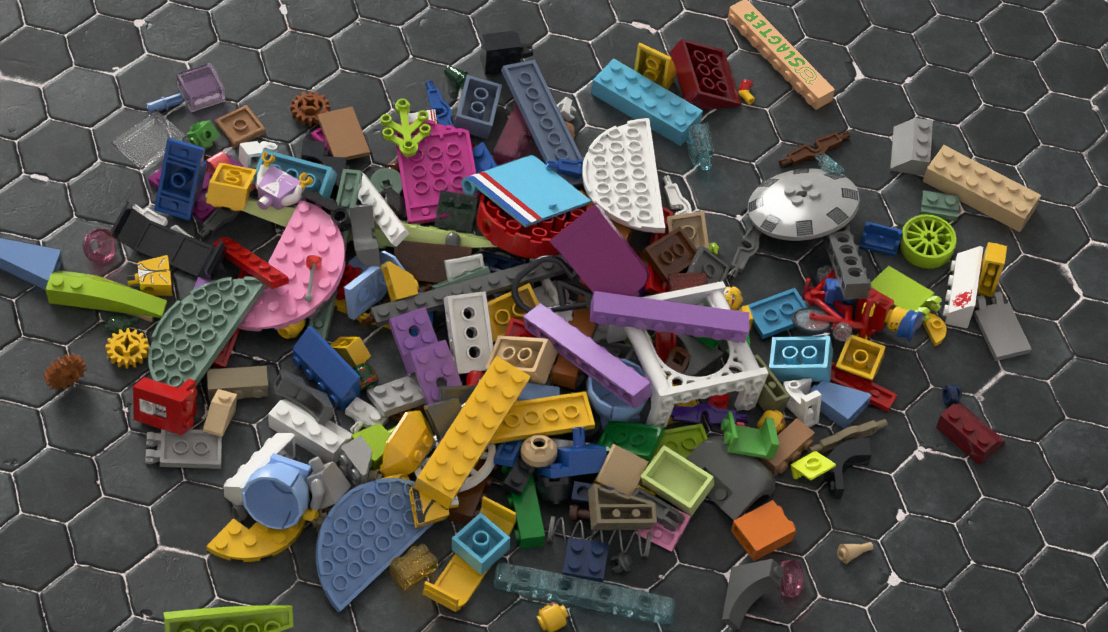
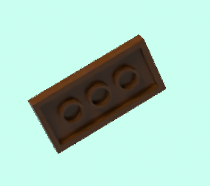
M403 240L397 247L395 246L394 256L403 268L413 275L414 279L441 283L447 280L444 261L471 256L472 247Z

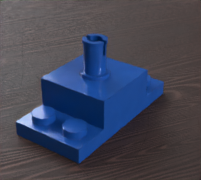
M173 138L167 139L154 210L188 221L192 219L195 201L201 197L207 162L203 161L205 148Z
M573 427L574 445L557 447L556 460L548 466L536 467L537 474L548 478H559L598 473L608 456L606 454V447L592 443L586 444L585 427Z

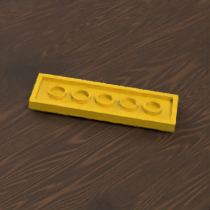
M586 391L516 401L490 444L522 440L535 435L549 436L573 432V427H585V430L594 429L595 422Z

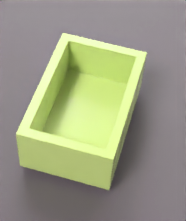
M663 445L641 475V482L643 486L692 517L713 488L714 477Z

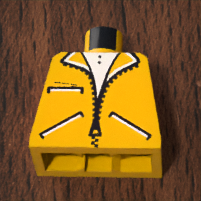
M168 255L138 262V273L127 274L128 286L140 285V291L153 296H172Z

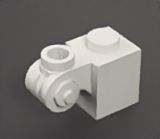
M257 141L240 143L238 160L245 168L256 169L263 149L277 153L278 146L275 143L266 141L260 144Z

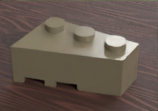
M593 484L588 490L591 530H649L657 523L654 502L632 495L627 496L613 489L601 488L597 484Z

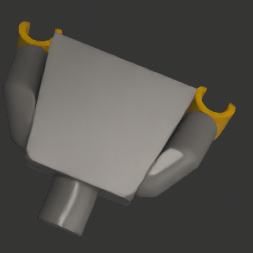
M319 456L308 462L313 472L306 478L312 493V500L310 503L311 509H306L303 519L311 522L319 517V511L317 510L336 504L351 487L335 462L323 464Z

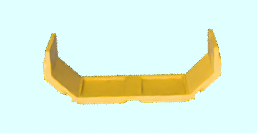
M483 496L480 512L509 536L516 522V512ZM455 553L434 585L425 581L423 595L456 612L469 601L487 571L480 575Z

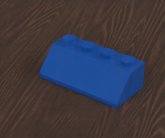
M309 326L293 347L292 361L296 367H300L304 371L305 376L309 380H313L319 391L328 395L331 404L337 406L342 411L356 397L360 399V376L312 326Z

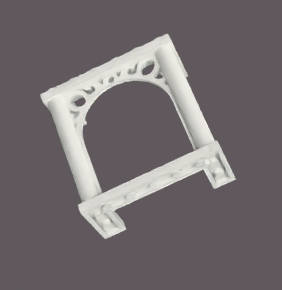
M723 281L641 297L731 310L723 295L726 288ZM609 325L606 334L607 342L626 340L628 335L646 378L651 382V410L646 425L666 427L676 403L706 399L709 396L724 395L732 391H739L734 404L737 411L750 410L755 407L768 376V371L766 367H759L747 341L745 343H735L727 340L729 359L726 365L714 374L694 377L678 373L664 364L658 357L645 329L640 330L634 327ZM735 367L739 369L741 372L734 374L729 370V368ZM680 379L682 385L673 386L672 381Z

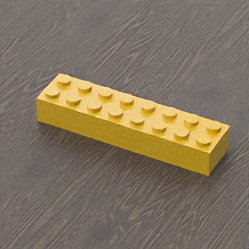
M496 356L422 469L413 488L444 507L449 508L525 389L531 376Z

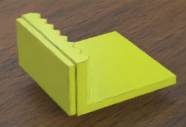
M814 451L791 464L792 476L794 479L805 476L812 480L834 468L836 464L817 451Z

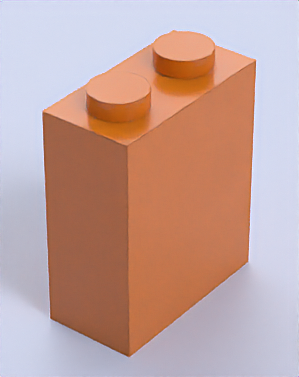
M772 500L734 520L731 532L752 560L756 561L793 541L796 528L794 523L784 515L783 509Z

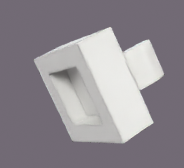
M565 97L557 104V107L563 119L570 122L575 117L571 114L576 109L571 106L572 100Z

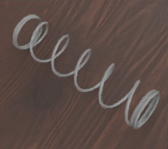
M552 515L547 541H552L557 525L562 520L564 542L567 544L563 518L560 517L554 527L555 516ZM581 520L577 522L572 532L571 538L573 537L575 530L580 522L582 530V539H584L583 523ZM593 530V533L590 537V541L592 540L596 530ZM600 530L601 542L603 543V533L602 530ZM614 530L613 533H612V535H611V538H610V540H609V542H608L609 545H610V543H611V540H612V538H613L614 533H615L616 530ZM619 530L621 551H623L621 530ZM635 530L624 553L628 550L632 538L637 531L640 554L642 557H648L652 532L647 534L645 552L642 555L640 533L638 530Z

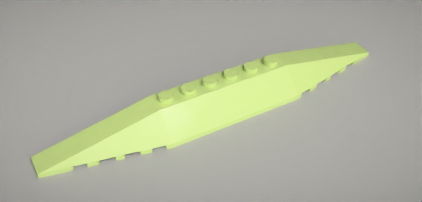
M249 197L245 209L241 210L287 227L297 206L289 205L278 210L270 205L266 210H262L257 205L260 199ZM374 220L375 232H372V236H376L378 248L386 249L389 246L394 247L395 250V246L389 241ZM400 220L409 232L404 241L445 245L446 236L454 232L460 236V246L472 248L497 247L492 245L485 236L459 233L451 229L448 231L441 230L435 226L423 227L420 224H408V221ZM352 227L349 240H353Z

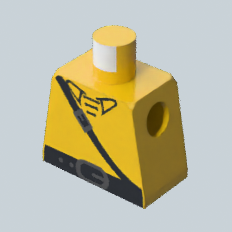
M413 486L408 491L415 529L445 520L449 516L450 508L459 507L457 496L450 507L446 508L414 489Z

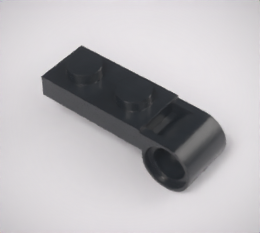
M304 189L301 194L304 201L316 205L330 215L333 223L338 226L341 232L350 229L351 219L345 208L339 206L332 198L326 199L315 190Z

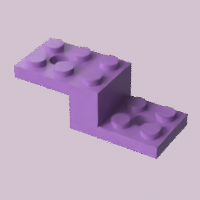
M425 307L388 320L407 374H416L427 405L439 402V387L436 385L437 378L443 379L445 386H463L446 339L438 342ZM410 327L417 329L418 334L416 337L409 334Z

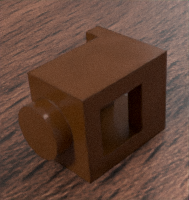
M674 346L669 351L664 364L672 370L683 374L691 355L685 349Z

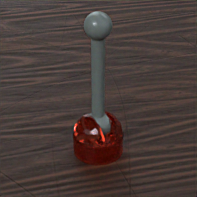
M309 255L306 258V267L310 270L308 292L305 296L307 302L313 299L311 292L314 271L319 270L322 264V258L315 255Z

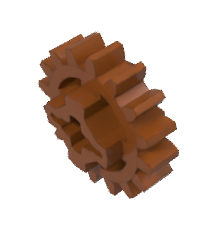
M303 91L302 96L296 95V100L292 99V105H290L292 118H296L297 123L302 121V126L306 123H309V127L312 126V123L319 126L317 114L330 111L329 100H325V95L319 96V92L312 94V91H309L306 94Z
M72 353L69 357L65 354L62 359L58 357L56 362H51V366L46 367L47 372L43 373L44 380L51 389L59 390L61 387L66 389L68 385L72 387L73 382H79V378L84 376L83 372L87 371L86 363L79 354L75 356Z

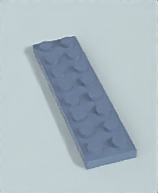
M535 59L503 66L501 72L545 164L547 160L557 162L560 158L572 161L583 159ZM557 173L575 188L584 186L582 176L577 178Z

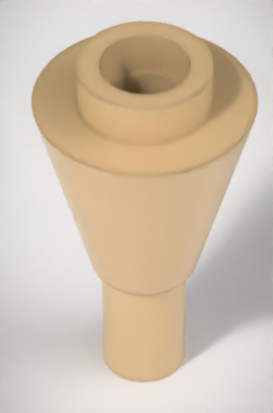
M871 542L861 545L840 544L837 550L838 558L847 564L863 552L873 550V544Z

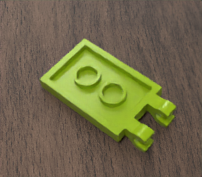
M890 266L871 282L872 288L893 299V309L900 307L908 311L922 312L924 314L923 323L930 319L927 316L930 313V309L925 306L930 307L935 312L941 308L939 303L942 299L934 296V292Z
M703 424L665 430V434L652 460L663 445L686 459L699 444L708 439Z

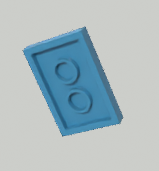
M796 288L748 305L753 317V325L762 339L794 328L795 326L792 323L794 312L802 308H808ZM811 312L798 314L796 322L802 325L812 321L809 319Z

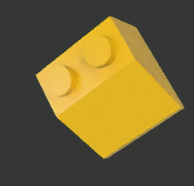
M849 334L836 368L873 380L884 358L886 346Z

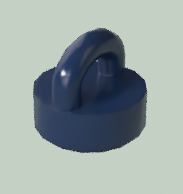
M958 385L944 386L942 390L943 401L948 405L958 403L962 397L961 387Z

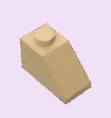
M220 389L217 390L211 401L203 432L220 437L223 436L236 412L237 394Z

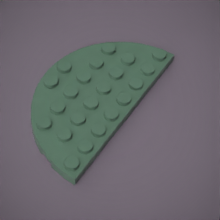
M245 276L244 279L227 277L201 285L190 291L191 294L181 302L179 300L175 302L157 324L152 335L151 348L148 349V364L153 380L179 388L188 379L196 381L197 386L267 285L255 277Z

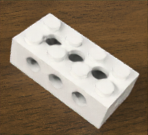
M486 291L444 297L450 351L458 374H468L472 370L487 371L485 367L493 350ZM465 309L470 311V319L465 318L463 314ZM468 328L473 331L472 338H469L466 335V330ZM470 348L476 351L475 358L469 355Z

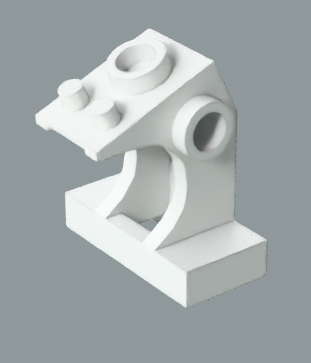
M803 378L801 380L784 382L783 387L791 396L786 407L808 427L819 423L822 394L817 390L809 393L812 379Z

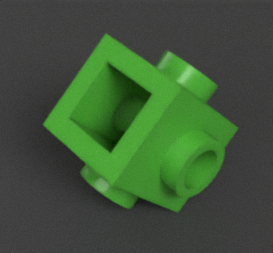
M210 120L193 124L190 127L191 130L186 134L190 144L203 147L205 150L210 148L214 144L213 141L220 136Z

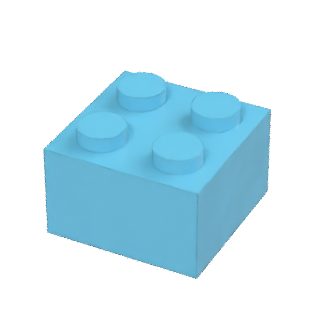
M481 512L452 538V551L480 575L487 571L510 549V537Z

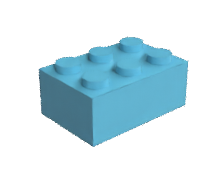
M830 336L772 337L769 369L779 382L801 380L803 378H811L812 382H821L822 380L830 382L833 356Z

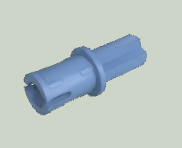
M179 93L167 98L161 97L157 101L146 103V106L151 115L162 110L167 111L169 107L181 104L184 100L183 96Z

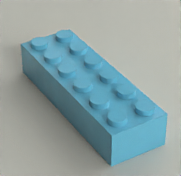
M614 58L593 79L592 95L635 120L649 118L650 127L653 131L679 146L701 124L703 110Z

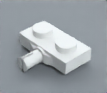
M358 397L345 409V415L351 417L356 422L350 428L352 433L358 432L362 427L368 428L378 423L384 427L389 421V416L384 418L377 408Z

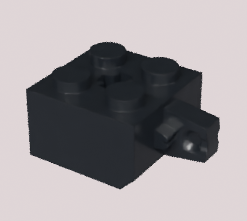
M514 31L482 35L480 59L485 74L500 73L503 66L520 63L521 59L533 56L532 44H521L519 34Z

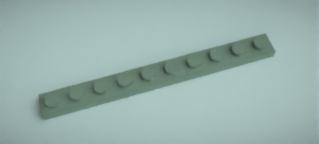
M343 169L336 202L339 206L345 208L350 216L349 208L357 204L363 173L360 170ZM351 227L349 230L341 232L346 250ZM337 289L327 302L324 301L316 308V312L311 314L309 326H312L326 341L338 292Z

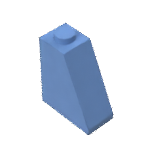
M823 380L818 385H814L809 391L811 393L817 390L822 394L820 412L843 429L847 428L868 407L871 399L869 393Z

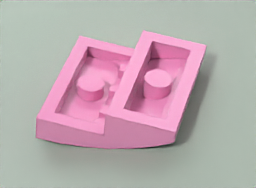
M674 507L672 508L684 516L682 523L676 522L678 525L676 531L671 532L658 522L649 530H638L640 536L647 539L648 532H652L651 542L671 552L691 519L690 515Z

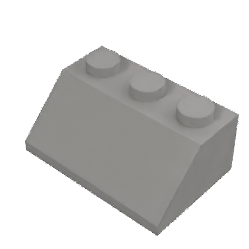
M914 118L894 126L890 171L925 176L931 157L932 120Z

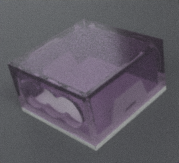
M211 63L177 73V87L191 112L225 102V88Z

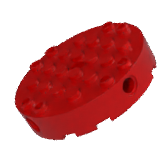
M482 193L477 213V225L481 233L492 245L512 254L537 259L544 255L557 256L561 253L555 249L550 240L590 207L585 205L524 227Z

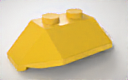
M421 411L405 412L387 440L383 453V464L380 466V472L384 478L401 473L409 475L416 471L433 445L435 438L428 421Z

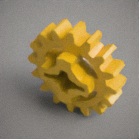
M127 328L126 332L120 329L118 335L112 333V339H107V358H111L112 364L117 362L119 368L122 364L125 365L126 369L131 364L133 367H136L137 362L142 364L143 358L148 357V339L144 338L143 333L138 335L136 329L133 332H130L129 328Z

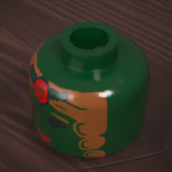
M362 363L353 368L360 376V393H367L368 389L376 387L379 378L370 365Z

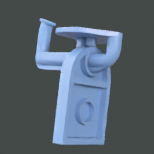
M386 251L379 253L380 265L390 261L404 269L394 255ZM357 255L349 261L348 265L361 267L363 270L362 274L344 287L348 317L353 320L381 300L388 291L381 267H368L362 264Z

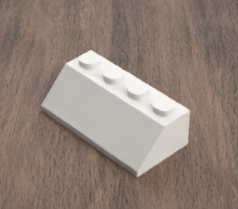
M288 399L280 400L268 413L270 428L278 433H293L296 444L319 456L320 459L325 460L327 463H337L340 456V447L351 441L352 433L330 420L327 421L325 426L318 424L311 414Z
M276 433L272 438L267 439L264 446L259 451L254 452L246 464L240 466L237 474L225 482L224 497L236 506L244 505L242 491L246 482L258 468L269 464L273 453L292 460L296 457L295 435L293 433Z

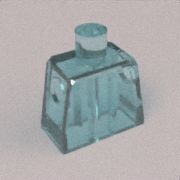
M709 124L690 125L685 144L692 164H700L702 170H708L712 167L711 160L714 154Z

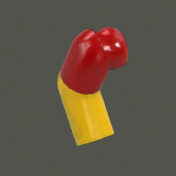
M745 79L740 83L739 95L750 105L755 101V98L749 92L750 87H753V83Z

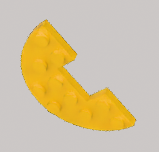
M302 516L296 525L281 530L268 528L259 522H256L248 529L233 518L206 548L210 553L227 560L237 559L243 560V562L260 561V558L270 555L275 556L292 545L303 531L306 520Z

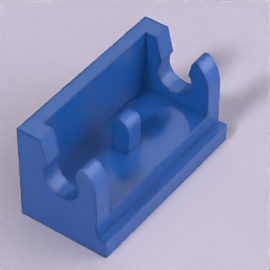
M866 221L859 248L896 257L902 230Z

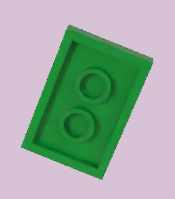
M609 420L597 445L606 447V454L609 453L612 445L615 444L646 461H651L665 434V430L662 426Z

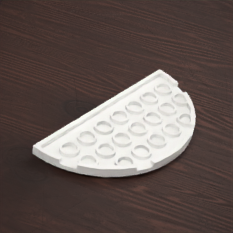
M649 118L627 121V124L619 127L613 126L593 141L584 157L582 180L586 193L593 204H599L605 211L606 216L615 222L635 230L665 233Z

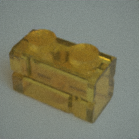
M421 544L418 547H411L403 557L398 556L394 558L390 563L389 573L402 590H406L437 570L438 561L426 545Z

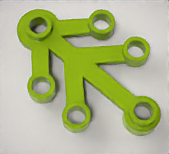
M399 99L395 104V111L400 115L402 126L392 121V117L389 114H383L380 118L381 125L389 127L382 131L383 139L400 146V152L404 156L412 157L418 151V144L431 134V127L427 124L422 125L423 122L429 120V114L424 110L419 111L417 119L409 126L408 113L410 112V103L406 99ZM420 127V133L411 139V134ZM394 131L401 134L404 140L395 136Z

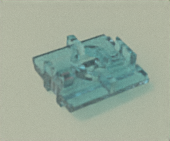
M824 152L821 156L817 153L815 154V158L819 161L818 165L821 166L823 171H831L834 174L845 176L843 174L845 172L843 167Z

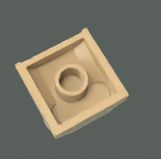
M704 211L667 216L669 233L681 227L696 249L701 245L709 249Z

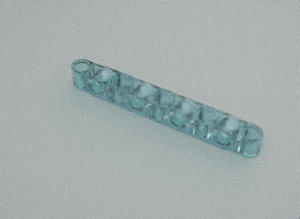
M508 563L497 564L492 583L495 588L661 624L673 622L676 601L670 597Z

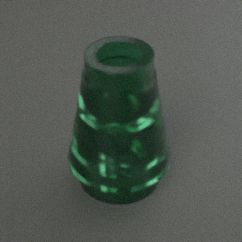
M451 65L447 66L444 70V74L457 87L463 88L466 77L469 75L468 72Z

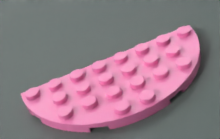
M299 201L268 262L289 277V284L274 289L267 286L239 325V329L262 331V329L275 328L276 330L288 327L316 312V308L324 301L327 302L335 292L345 269L346 248L338 226L333 223L331 217L324 210L309 202ZM314 263L316 264V269L314 271L311 292L313 299L307 302L305 296L308 292L310 267Z

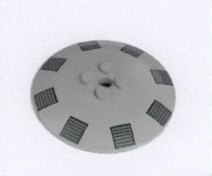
M810 168L792 170L768 179L752 193L748 202V215L752 224L759 231L777 239L800 241L820 238L841 229L854 218L860 204L859 192L851 180L837 172Z

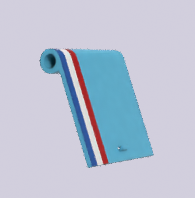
M533 155L465 177L461 184L463 191L467 195L482 192L524 227L591 203L589 198L551 168H546V165Z

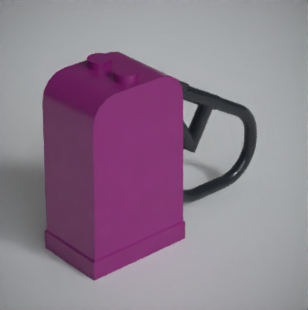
M594 204L550 240L551 244L562 254L574 271L571 270L563 259L557 256L544 255L538 257L516 275L512 282L511 294L514 302L525 313L531 311L533 308L524 304L519 297V283L540 264L554 262L564 270L570 279L573 280L578 276L581 277L591 291L564 280L556 281L559 304L546 308L552 309L553 312L583 308L590 309L592 292L594 293V291L638 297L640 295L638 291L649 281V270L606 216L601 206ZM565 289L584 296L585 300L567 303Z

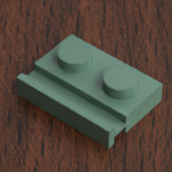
M923 190L920 215H934L945 220L957 221L960 196Z

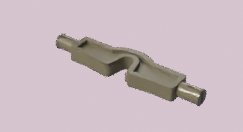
M886 419L878 422L872 420L859 426L845 428L835 435L820 440L819 444L808 447V452L810 454L817 451L823 454L834 450L849 438H865L873 435L878 429L887 427L888 423Z

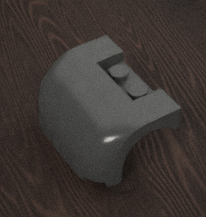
M724 435L713 436L703 441L686 458L714 477V486L707 496L733 520L743 516L747 509L761 496L769 495L771 497L776 489L772 471L757 457L729 453L726 444H724Z

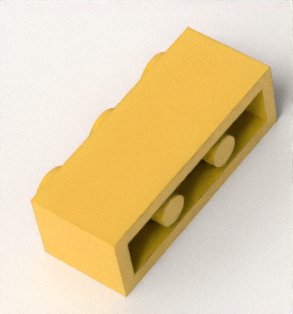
M988 242L981 262L977 294L993 297L1005 264L1007 246Z

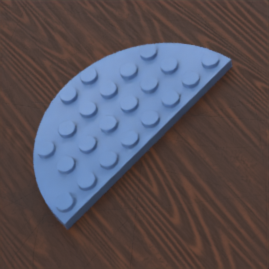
M384 478L358 485L342 496L327 513L317 538L316 567L325 595L338 613L433 525L430 524L415 529L408 492L414 486V481Z

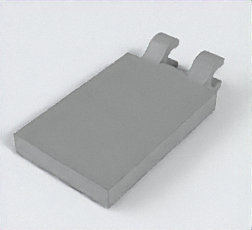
M1000 291L993 293L994 298H991L992 305L987 306L985 297L983 295L977 296L974 317L994 360L998 361L1030 353L1032 348L1010 303L1004 304L1002 293Z
M161 429V433H147L146 446H157V450H146V464L160 462V467L221 469L222 437L203 432V430L189 429L182 436Z

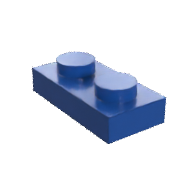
M525 439L502 442L494 455V464L513 467Z

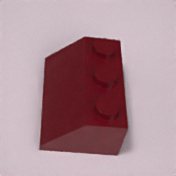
M953 404L940 415L936 426L938 430L979 465L1006 443L1002 437L963 404Z

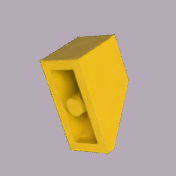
M390 261L381 265L391 302L418 294V282L412 274Z
M339 337L330 344L354 368L362 363L365 365L367 363L366 360L371 357L360 337Z

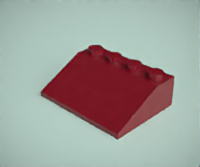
M681 39L670 51L684 100L701 110L739 107L741 105L724 50Z

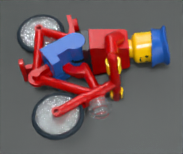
M829 264L815 269L813 277L818 283L815 288L810 286L811 279H806L802 296L803 301H807L808 305H816L820 310L802 308L792 315V323L800 331L819 335L833 330L834 337L840 341H848L852 336V329H859V333L856 336L868 340L873 334L887 326L889 330L897 333L898 338H906L910 342L924 320L922 312L908 311L900 307L893 309V299L872 287L868 291L867 299L844 300L833 266Z

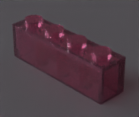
M517 103L493 151V159L498 165L520 159L522 157V149L525 150L527 147L528 136H532Z

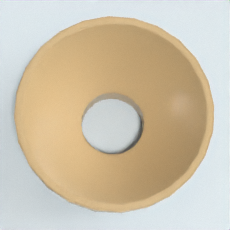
M531 436L521 446V457L524 462L531 466H548L557 458L556 443L547 436ZM537 441H542L545 443V445L542 447H536L534 443Z

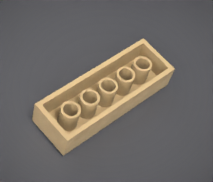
M945 145L942 146L927 167L923 182L946 194L960 196L959 201L1018 232H1021L1036 210L1041 197L1040 194Z

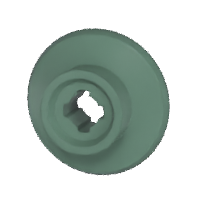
M392 168L379 169L370 179L378 192L391 188L399 194L403 188L401 174ZM390 183L391 185L388 187H384V184Z

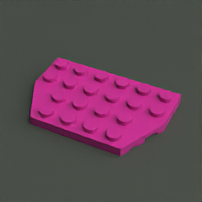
M427 120L422 125H429L431 127V134L418 144V151L414 156H404L400 152V146L396 145L408 224H422L447 219L451 215L449 211L437 214L441 191L457 193L455 206L452 207L460 208L458 206L461 194L467 195L462 189V180L465 177L476 174L469 130L455 128L451 125L444 126L435 123V121ZM420 127L411 134V139L420 133ZM394 131L395 136L404 140L401 134ZM480 192L471 196H477L478 200L480 199Z

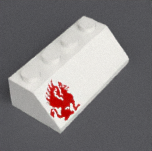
M981 246L958 253L956 260L951 261L950 271L953 274L949 275L947 286H950V290H947L945 301H948V305H945L943 316H946L945 324L968 328L976 303L983 247Z

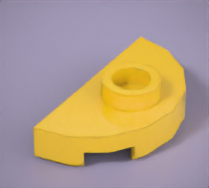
M929 313L927 316L930 319L922 324L935 347L942 343L946 336L947 328L940 317Z

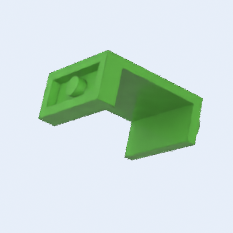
M728 411L726 418L721 422V430L724 432V444H726L729 453L773 460L779 447V441L772 418H765L761 429L735 425L733 413Z

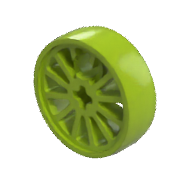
M918 215L911 218L904 225L899 246L902 255L913 265L934 269L945 265L953 256L956 248V234L952 226L944 219L934 215Z

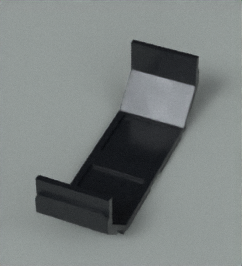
M128 201L111 230V234L115 239L132 250L152 259L168 255L170 266L192 276L205 279L213 278L228 250L221 240L218 246H211L151 221L133 209Z

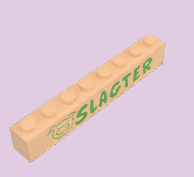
M742 0L729 8L727 18L729 22L795 88L796 92L806 99L809 105L816 110L833 100L835 89L748 0Z

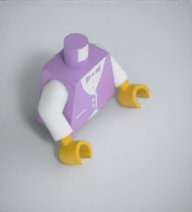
M263 152L262 160L264 164L260 166L256 182L258 198L260 199L257 205L262 210H266L270 205L281 210L285 206L298 203L305 187L313 183L312 177L309 176L305 181L308 174L303 172L298 180L273 165L269 167V164L275 161V156L271 154L270 159L266 160L268 152Z

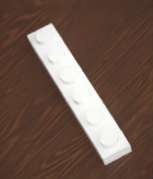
M363 173L358 199L362 204H372L375 222L389 241L397 247L409 232Z

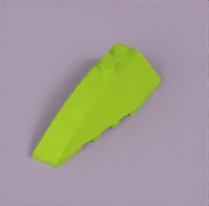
M58 270L50 274L46 286L48 301L51 304L157 318L163 317L167 305V300L91 274Z
M290 605L233 606L163 612L165 632H280L294 627L293 609Z

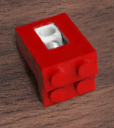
M143 377L133 386L134 420L182 436L192 428L194 424L193 417L197 413L196 381L188 379L177 388Z

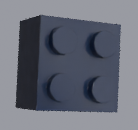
M568 537L561 585L602 591L609 544Z

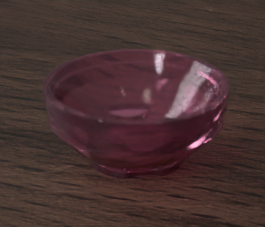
M93 229L84 238V254L90 261L105 263L115 254L116 240L107 229ZM93 240L98 242V248L95 251L90 246Z
M796 560L783 561L780 564L783 568L781 587L777 588L784 596L797 597L802 592L804 586L803 568Z

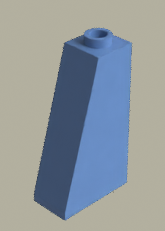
M0 238V269L46 290L50 274L58 271L61 267V250Z

